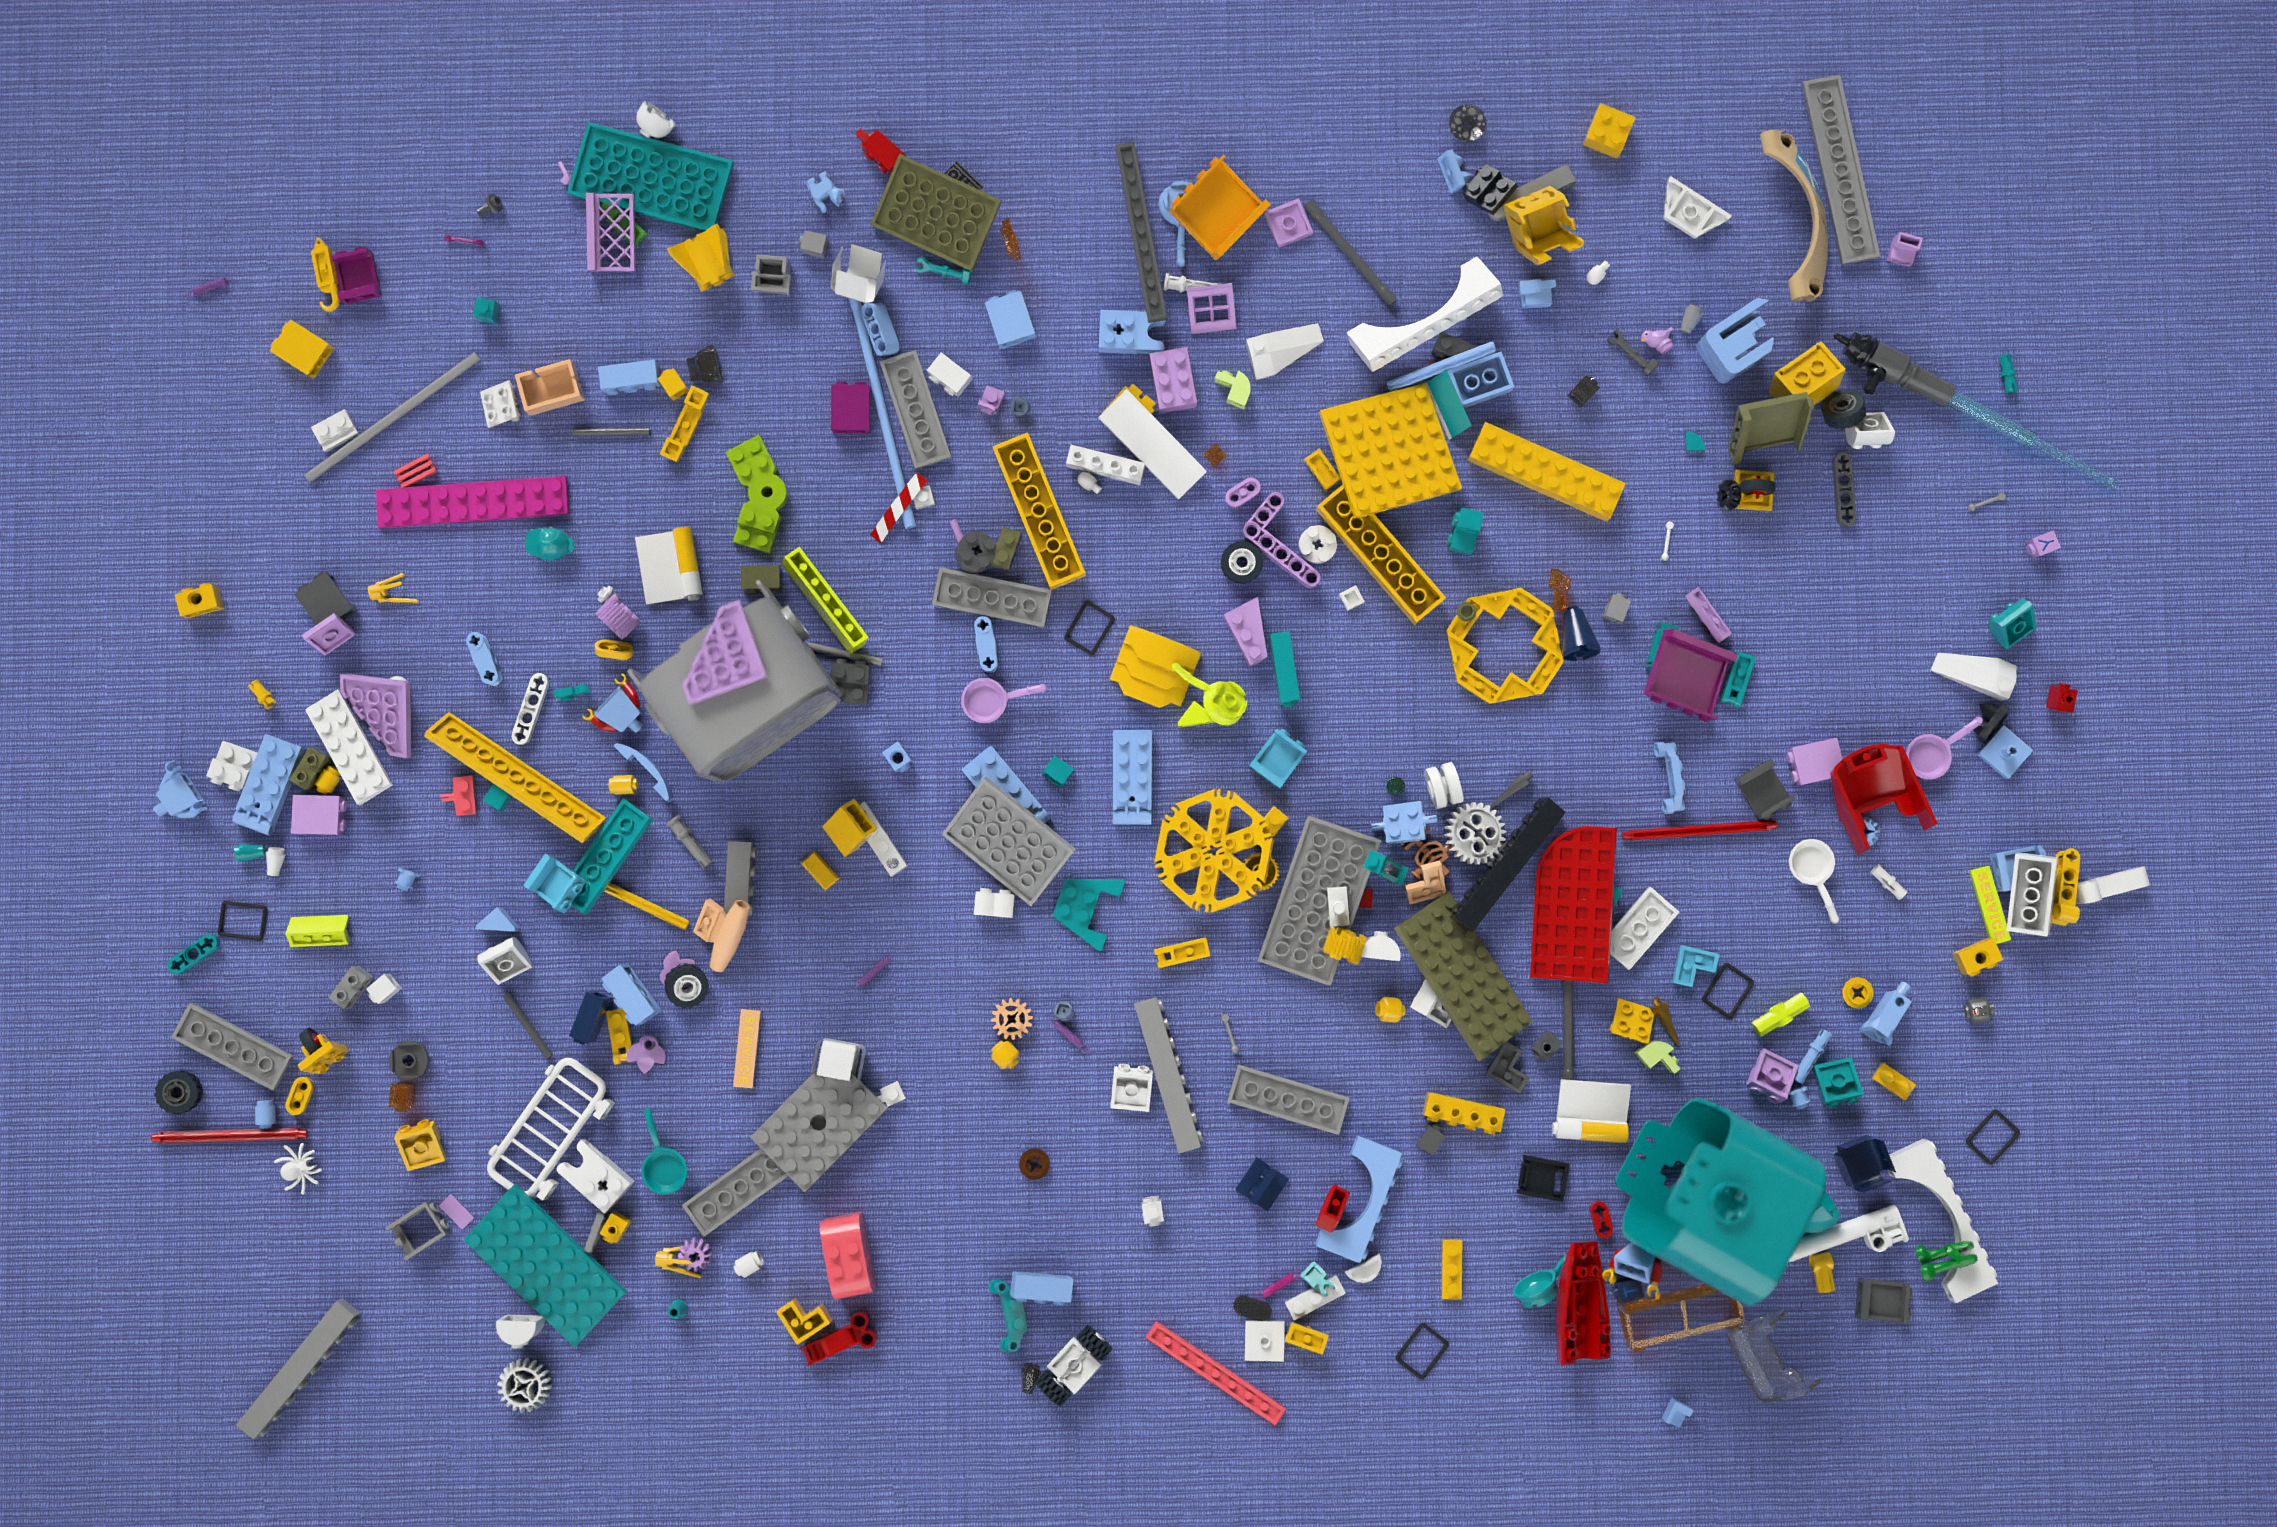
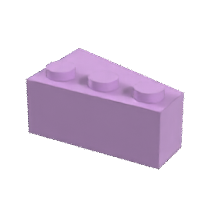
M1258 597L1223 615L1249 668L1267 659Z

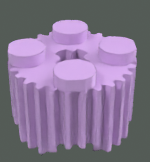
M615 595L610 597L595 613L621 639L626 637L641 622Z

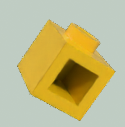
M614 1211L610 1214L599 1234L603 1235V1239L611 1244L618 1243L632 1220Z

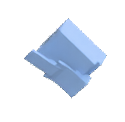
M1556 279L1519 281L1520 308L1550 307L1552 304L1551 288L1556 287Z

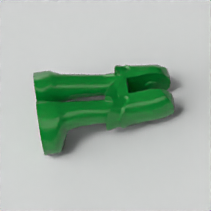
M1963 1241L1944 1244L1945 1247L1935 1250H1928L1923 1245L1915 1246L1917 1257L1920 1263L1923 1264L1921 1265V1272L1925 1281H1932L1937 1274L1953 1268L1961 1269L1975 1264L1978 1261L1976 1254L1960 1256L1961 1252L1974 1248L1973 1242ZM1948 1256L1952 1258L1950 1260L1940 1263L1927 1264L1934 1260Z

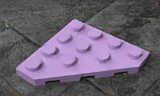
M740 600L719 608L717 616L704 639L701 650L691 666L690 673L683 683V688L690 705L767 678Z
M347 673L340 674L341 695L351 702L354 706L353 710L361 720L367 722L370 726L369 730L378 741L381 740L387 747L386 751L388 754L402 758L411 757L410 681Z

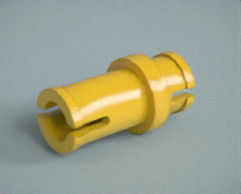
M254 680L248 685V688L258 698L259 704H263L265 709L273 707V704H276V701L272 698L273 694L267 691L259 680Z

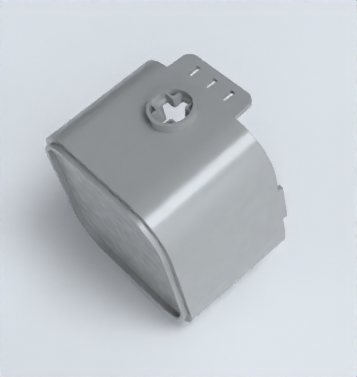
M760 580L756 581L766 598L745 606L743 610L767 678L701 702L689 704L683 683L688 677L691 666L698 652H700L704 639L713 623L679 645L681 651L663 662L647 676L633 669L628 670L629 675L647 700L645 707L659 728L667 736H672L700 777L720 783L733 779L760 762L827 715L841 701L840 696L842 692L806 642L810 635L789 605L783 608L770 589Z

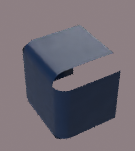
M1864 1135L1837 1146L1838 1152L1834 1154L1846 1186L1863 1193L1892 1182L1884 1179L1879 1171L1890 1170L1896 1172L1884 1141L1872 1139L1874 1137Z

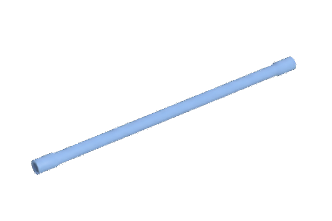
M849 298L899 495L905 487V482L868 331L861 314L862 303L861 301ZM909 504L902 513L905 529L916 527L913 511Z

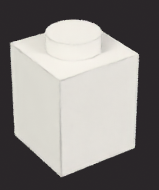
M383 974L366 990L369 992V998L374 1003L382 1004L394 996L402 987L391 974Z

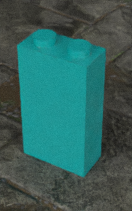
M1290 631L1272 633L1268 639L1279 706L1283 705L1284 708L1295 707L1296 703L1300 700Z

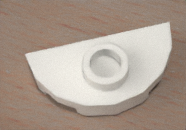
M1380 1254L1346 1270L1345 1273L1356 1282L1366 1283L1372 1281L1378 1276L1381 1269L1382 1261Z

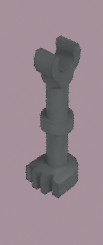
M1616 329L1614 334L1618 339L1614 340L1609 336L1607 339L1608 343L1617 345L1624 350L1631 360L1634 359L1644 368L1643 373L1648 377L1657 368L1659 362L1654 358L1650 362L1645 360L1636 348L1633 349L1624 341L1622 333Z

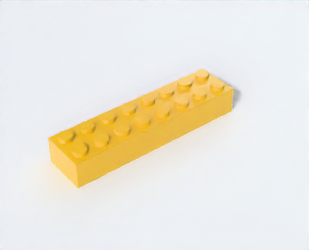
M1487 422L1483 424L1467 460L1606 522L1611 518L1626 484Z
M1028 432L993 446V451L1050 590L1086 577Z
M1343 485L1317 506L1316 511L1414 625L1446 599L1443 593L1375 514L1354 518Z

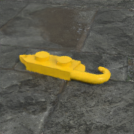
M317 237L314 250L311 251L317 285L322 292L331 293L332 304L329 307L325 306L322 301L319 304L324 311L332 312L337 309L340 303L337 294L339 292L337 284L339 283L335 263L330 257L333 255L332 248L327 246L321 238Z

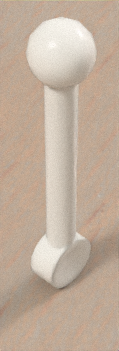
M1667 522L1665 525L1667 534L1664 554L1661 556V559L1664 561L1669 558L1667 553L1671 529L1674 527L1672 522Z

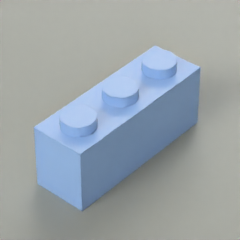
M655 359L598 367L600 389L607 393V395H616L619 391L633 393L637 392V389L642 388L654 390L656 387L661 386L657 379L660 377L659 364Z
M1013 1271L1010 1295L1017 1302H1027V1299H1030L1039 1304L1053 1301L1055 1305H1065V1302L1071 1303L1073 1278L1065 1275Z

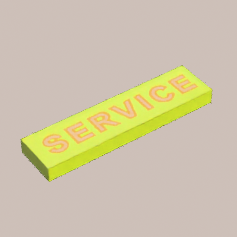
M1990 866L1970 870L1969 874L1988 938H1994L1996 944L2011 940L2009 931H2006L2007 923Z

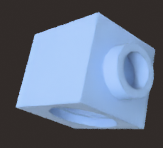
M896 742L882 752L895 772L900 771L902 773L911 767L910 763L913 761L899 742ZM900 753L903 755V761L896 764L894 756Z

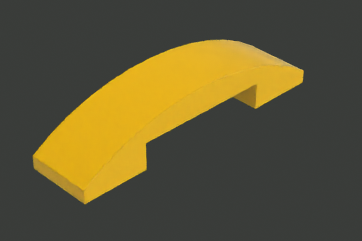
M691 385L684 400L685 405L670 437H667L660 455L675 462L679 461L700 422L709 397L708 392Z

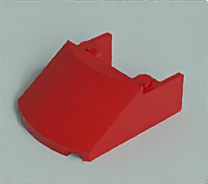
M1875 744L1863 747L1843 758L1830 772L1839 822H1843L1858 856L1870 849V845L1863 832L1865 830V822L1861 814L1895 802L1898 811L1903 816L1916 814L1924 831L1938 824L1902 745Z

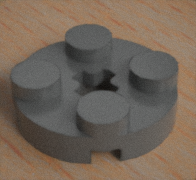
M405 1041L398 1044L389 1056L391 1071L403 1080L417 1079L424 1075L429 1067L430 1058L426 1047L415 1041ZM408 1055H411V1058L414 1059V1062L411 1063V1066H409V1064L405 1062V1059L408 1058Z

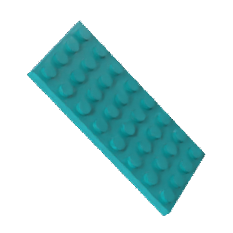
M588 122L567 194L586 200V193L634 194V213L704 232L717 223L734 162L733 160ZM600 198V204H603L605 201L610 206L613 204L608 198ZM621 199L617 205L622 210H626L629 207V199Z
M514 1184L464 1239L487 1264L574 1348L627 1292L614 1277L588 1252L584 1251L517 1184Z

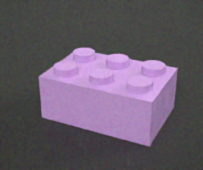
M1187 347L1149 353L1159 414L1196 408L1197 399Z

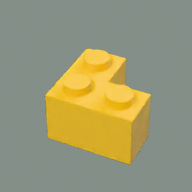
M796 1298L776 1311L797 1345L830 1324L833 1320L823 1303L806 1314Z

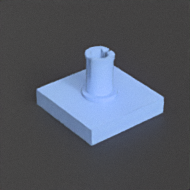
M2002 725L1977 755L2001 776L2009 779L2031 754L2033 749L2006 726Z

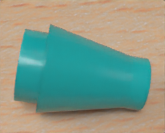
M240 843L239 846L234 847L236 861L245 862L265 856L264 845Z
M677 1299L670 1303L668 1309L670 1318L681 1319L686 1316L688 1306L683 1300Z

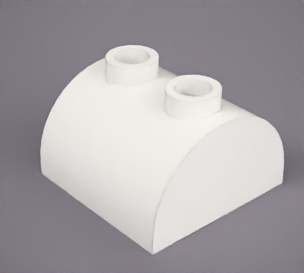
M1885 412L1866 413L1863 421L1859 422L1858 425L1852 426V428H1845L1847 442L1852 448L1861 449L1863 445L1880 448L1882 445L1892 443L1895 430Z
M1375 931L1374 936L1367 938L1361 957L1400 961V949L1396 942L1388 937V932Z
M516 937L508 938L504 942L478 955L479 965L497 985L532 968L526 950Z
M507 1314L496 1321V1329L499 1337L507 1344H510L511 1348L520 1349L524 1345H528L529 1340L541 1332L545 1319L540 1315Z

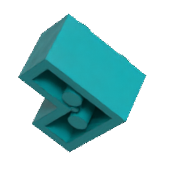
M1462 507L1458 512H1455L1451 521V527H1454L1453 532L1448 535L1446 544L1449 545L1448 551L1470 556L1473 554L1484 512Z

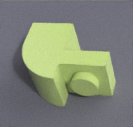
M1218 371L1215 382L1231 388L1227 403L1245 409L1250 395V382L1248 378L1240 371H1238L1236 378L1228 371Z
M1649 1041V1044H1643L1634 1052L1647 1068H1651L1661 1061L1670 1073L1675 1074L1680 1070L1677 1065L1679 1061L1673 1054H1668L1674 1048L1665 1042Z

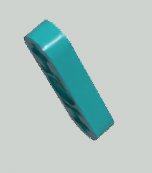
M214 934L202 936L171 958L168 962V970L173 974L185 973L220 947L219 937ZM207 939L214 941V942L211 943V944H212V947H211V946H207V947H205L204 949H203L202 947H200V946H205L206 944H208V940H207ZM192 949H196L199 953L198 958L195 960L191 959L189 955ZM187 961L180 965L181 969H175L176 962Z

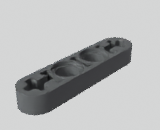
M1842 452L1832 460L1836 519L1840 526L1849 527L1856 521L1853 468L1850 455ZM1842 457V460L1846 461V463L1843 465V472L1838 473L1842 469V464L1838 463V460ZM1842 475L1848 478V484L1845 486L1839 483V477ZM1841 495H1848L1850 502L1843 504L1840 501ZM1850 507V509H1848L1846 513L1845 510H1841V508L1845 509ZM1845 514L1851 518L1847 523L1846 520L1842 519Z

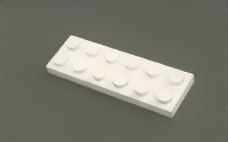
M337 689L305 709L356 804L362 805L393 785L346 699L341 695L340 690Z

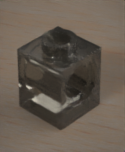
M1585 375L1567 396L1582 408L1600 387L1594 378Z

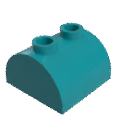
M2020 599L2014 604L2009 603L2001 614H1994L1989 619V629L1993 637L2004 649L2008 650L2037 629L2033 604L2026 599Z

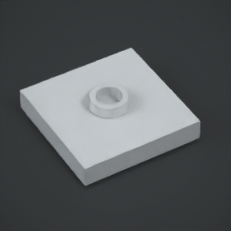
M1245 1320V1361L1284 1362L1285 1322Z

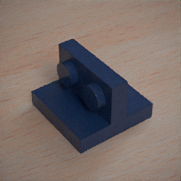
M1256 1157L1235 1190L1247 1197L1250 1202L1259 1205L1268 1212L1289 1178Z

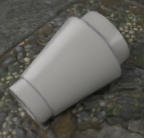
M1689 304L1688 308H1685L1680 331L1691 334L1703 316V309Z

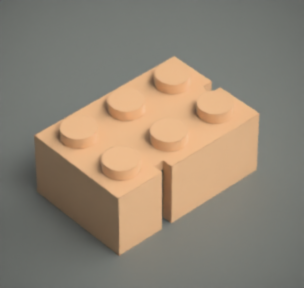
M570 359L535 369L536 373L540 376L539 378L532 370L515 375L524 411L530 416L585 401L581 384L578 382L580 379L576 365Z

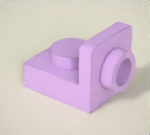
M987 385L981 401L979 400L978 406L981 408L980 411L991 415V413L997 414L1005 392Z

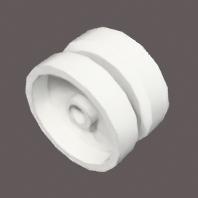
M1452 762L1442 764L1440 772L1436 767L1425 769L1427 789L1436 809L1446 807L1448 800L1453 805L1463 802L1461 784Z

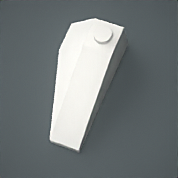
M1319 324L1267 333L1246 339V348L1255 379L1259 380L1274 376L1280 370L1292 364L1296 359L1323 343Z
M1937 653L1930 671L2003 701L2009 699L2016 683L2017 666L2000 658Z

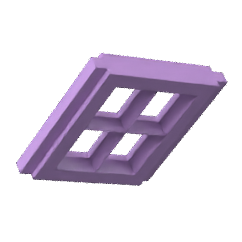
M1232 283L1187 288L1191 334L1236 329ZM1226 294L1227 305L1213 306L1212 296ZM1209 297V307L1195 308L1194 298ZM1228 309L1229 319L1215 321L1214 310ZM1210 311L1211 321L1197 323L1196 312Z

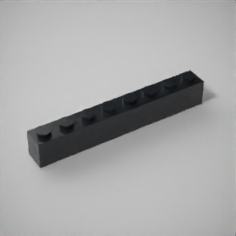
M1540 798L1534 803L1532 812L1523 817L1521 826L1512 831L1510 840L1499 848V854L1487 863L1488 868L1485 872L1480 873L1476 877L1474 886L1468 888L1463 894V900L1452 908V914L1449 917L1465 931L1473 932L1566 813L1550 798Z

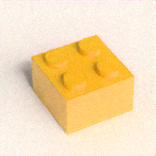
M1600 103L1582 145L1618 158L1623 150L1635 117Z

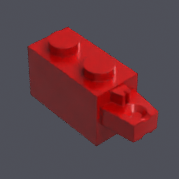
M861 128L855 133L856 137L861 141L860 146L863 148V155L869 161L874 160L878 164L877 167L884 174L889 173L891 175L899 154L905 156V153L877 129L869 135Z

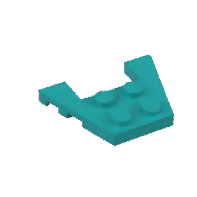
M1065 879L1053 917L1095 949L1102 952L1107 935L1090 930L1088 927L1100 892L1103 891L1120 897L1125 880Z

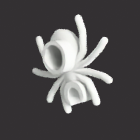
M301 1143L297 1158L296 1154L288 1146L284 1145V1148L289 1151L294 1159L282 1157L276 1159L274 1163L291 1161L282 1166L280 1174L287 1181L297 1179L292 1185L285 1187L284 1190L287 1191L294 1188L302 1178L301 1194L304 1195L305 1177L312 1183L318 1184L319 1182L308 1174L322 1171L321 1168L310 1171L317 1167V1165H309V1160L315 1157H308L314 1154L315 1150H311L301 1157L304 1143Z

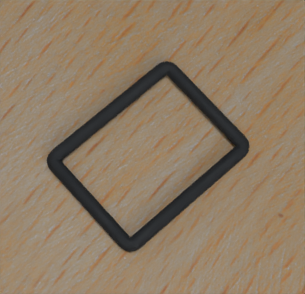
M1085 601L1067 630L1064 639L1086 653L1093 655L1110 629L1115 617L1093 603ZM1087 605L1111 618L1092 651L1068 638Z
M223 901L218 935L262 940L264 937L267 907L258 904ZM234 905L263 909L260 936L222 932L225 906Z
M1725 963L1703 995L1702 1001L1725 1017L1732 1018L1754 985V980L1729 963ZM1726 967L1750 982L1730 1014L1706 999Z
M1994 1109L1966 1139V1144L1989 1165H1992L2020 1135V1130L2002 1113ZM1996 1113L2016 1133L1990 1161L1970 1141Z
M1421 1323L1398 1352L1395 1359L1419 1379H1424L1448 1348L1449 1342L1425 1323ZM1424 1327L1445 1345L1425 1372L1420 1375L1402 1361L1400 1356L1421 1328Z

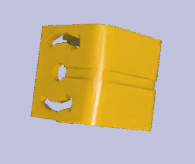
M1551 186L1503 206L1516 250L1537 266L1552 260V257L1545 252L1561 246L1568 252L1584 246L1583 239L1562 226L1563 223L1572 230L1577 228L1574 218H1570L1567 215L1565 206L1568 207L1570 205L1565 195Z

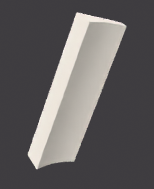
M1127 389L1098 417L1141 462L1145 463V467L1177 499H1180L1207 472Z

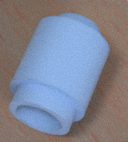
M273 1100L257 1101V1106H255V1125H260V1128H272V1124L276 1123L275 1105H273Z

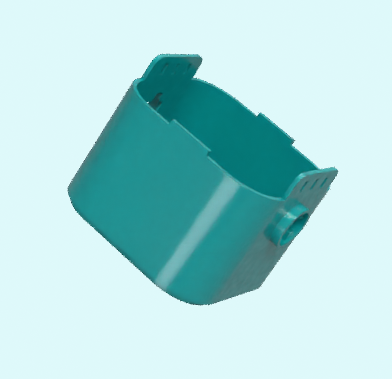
M1700 1098L1688 1101L1678 1111L1668 1127L1655 1120L1645 1122L1615 1179L1616 1186L1631 1195L1622 1221V1233L1625 1238L1744 1305H1752L1762 1301L1775 1288L1822 1200L1827 1182L1825 1166L1822 1161L1736 1113ZM1647 1135L1655 1139L1653 1143L1645 1140ZM1640 1153L1646 1157L1644 1160H1641L1636 1156ZM1675 1161H1680L1683 1163L1681 1168L1683 1174L1679 1182L1673 1183L1669 1189L1663 1185L1666 1176L1660 1173L1661 1169L1665 1164L1672 1167ZM1629 1170L1636 1173L1634 1178L1627 1174Z

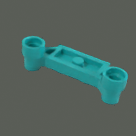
M992 1279L988 1284V1289L990 1293L1000 1296L1008 1335L1000 1340L999 1346L1003 1352L1012 1353L1019 1349V1343L1023 1334L1028 1331L1023 1302L1015 1301V1298L1010 1295L1011 1288L1006 1282L1001 1279Z

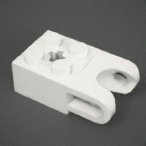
M581 1139L577 1144V1150L583 1156L581 1167L576 1168L567 1162H563L558 1165L557 1172L597 1208L606 1213L611 1210L635 1181L589 1141ZM607 1181L606 1186L608 1189L602 1186V1182Z

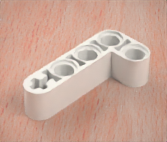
M2145 866L2079 882L2076 903L2096 902L2104 897L2149 886L2150 882Z

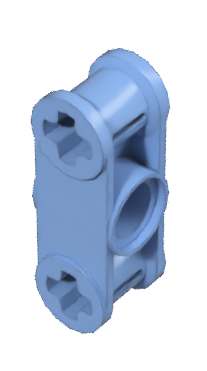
M981 616L974 623L977 652L981 668L987 673H993L998 668L995 635L989 618ZM982 622H985L986 625H988L985 627L986 630H982L981 627H979L982 625ZM987 659L994 662V664H991V668L984 665V663H987Z
M470 633L466 638V643L482 681L491 686L499 685L502 682L503 675L488 639L480 633ZM476 638L480 639V641H478V645L474 644L477 642ZM491 673L495 674V675L492 677L493 680H490V679H489V678L491 677Z

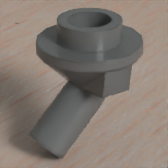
M489 194L485 198L487 204L476 209V212L479 216L489 211L493 213L500 212L503 209L502 200L494 194Z

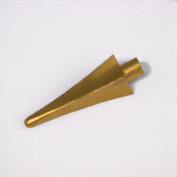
M1659 996L1652 999L1654 1006L1650 1009L1662 1023L1675 1045L1678 1046L1679 1041L1671 1020L1668 1003H1662Z

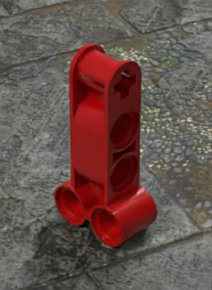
M858 1310L852 1316L851 1324L801 1346L799 1349L803 1351L808 1362L806 1365L815 1364L856 1344H860L861 1347L866 1349L873 1347L878 1340V1333L874 1328L867 1327L870 1322V1314L866 1310ZM856 1316H863L865 1324H858ZM864 1334L872 1335L873 1341L870 1343L866 1342Z

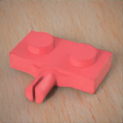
M474 776L453 777V792L451 794H441V798H443L441 801H453L456 808V816L477 814Z

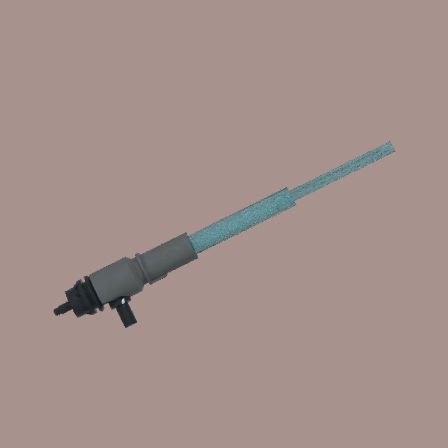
M1854 332L1850 338H1847L1844 335L1835 333L1834 339L1845 345L1842 354L1849 357L1851 363L1855 365L1858 363L1857 366L1859 368L1862 367V369L1867 371L1868 380L1863 388L1865 394L1873 395L1878 383L1882 381L1892 385L1899 383L1901 388H1906L1915 394H1919L1942 407L1948 405L2026 448L2033 446L2113 490L2118 486V480L2038 439L2036 432L1957 391V386L1920 367L1918 362L1912 363L1910 356L1877 338L1872 339V336L1868 334L1861 335Z

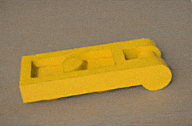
M1206 937L1154 949V954L1158 958V968L1211 956ZM1170 952L1171 959L1166 960L1164 953Z
M623 1008L606 1011L615 1065L627 1061V1052L633 1045L629 1021L625 1017L627 1013ZM626 1047V1053L620 1054V1048Z

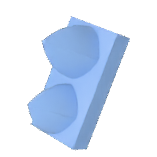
M1453 149L1447 150L1438 158L1450 193L1457 192L1464 187L1465 183L1471 182L1473 179L1472 174L1460 170L1459 167L1463 164L1464 159L1454 154Z

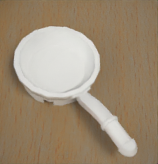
M1803 840L1796 844L1790 853V870L1800 882L1817 886L1830 916V921L1837 924L1839 916L1836 913L1834 903H1832L1828 891L1823 885L1833 873L1835 866L1834 854L1830 847L1820 840Z

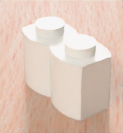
M980 888V892L976 891L974 915L1013 918L1015 895H1012L1010 890H999V893H992V889Z

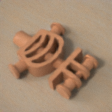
M1429 828L1425 830V835L1430 832ZM1423 840L1412 841L1403 848L1406 851L1414 844L1419 847L1414 856V862L1418 868L1411 872L1417 879H1421V865L1424 864L1426 858L1428 859L1426 864L1440 860L1443 876L1450 872L1443 864V861L1448 858L1447 853L1451 852L1449 851L1452 847L1451 844L1443 847L1438 841L1424 843ZM1434 844L1438 848L1430 850L1428 845ZM1441 851L1442 854L1435 856L1433 852ZM1422 852L1424 856L1419 862L1418 856Z

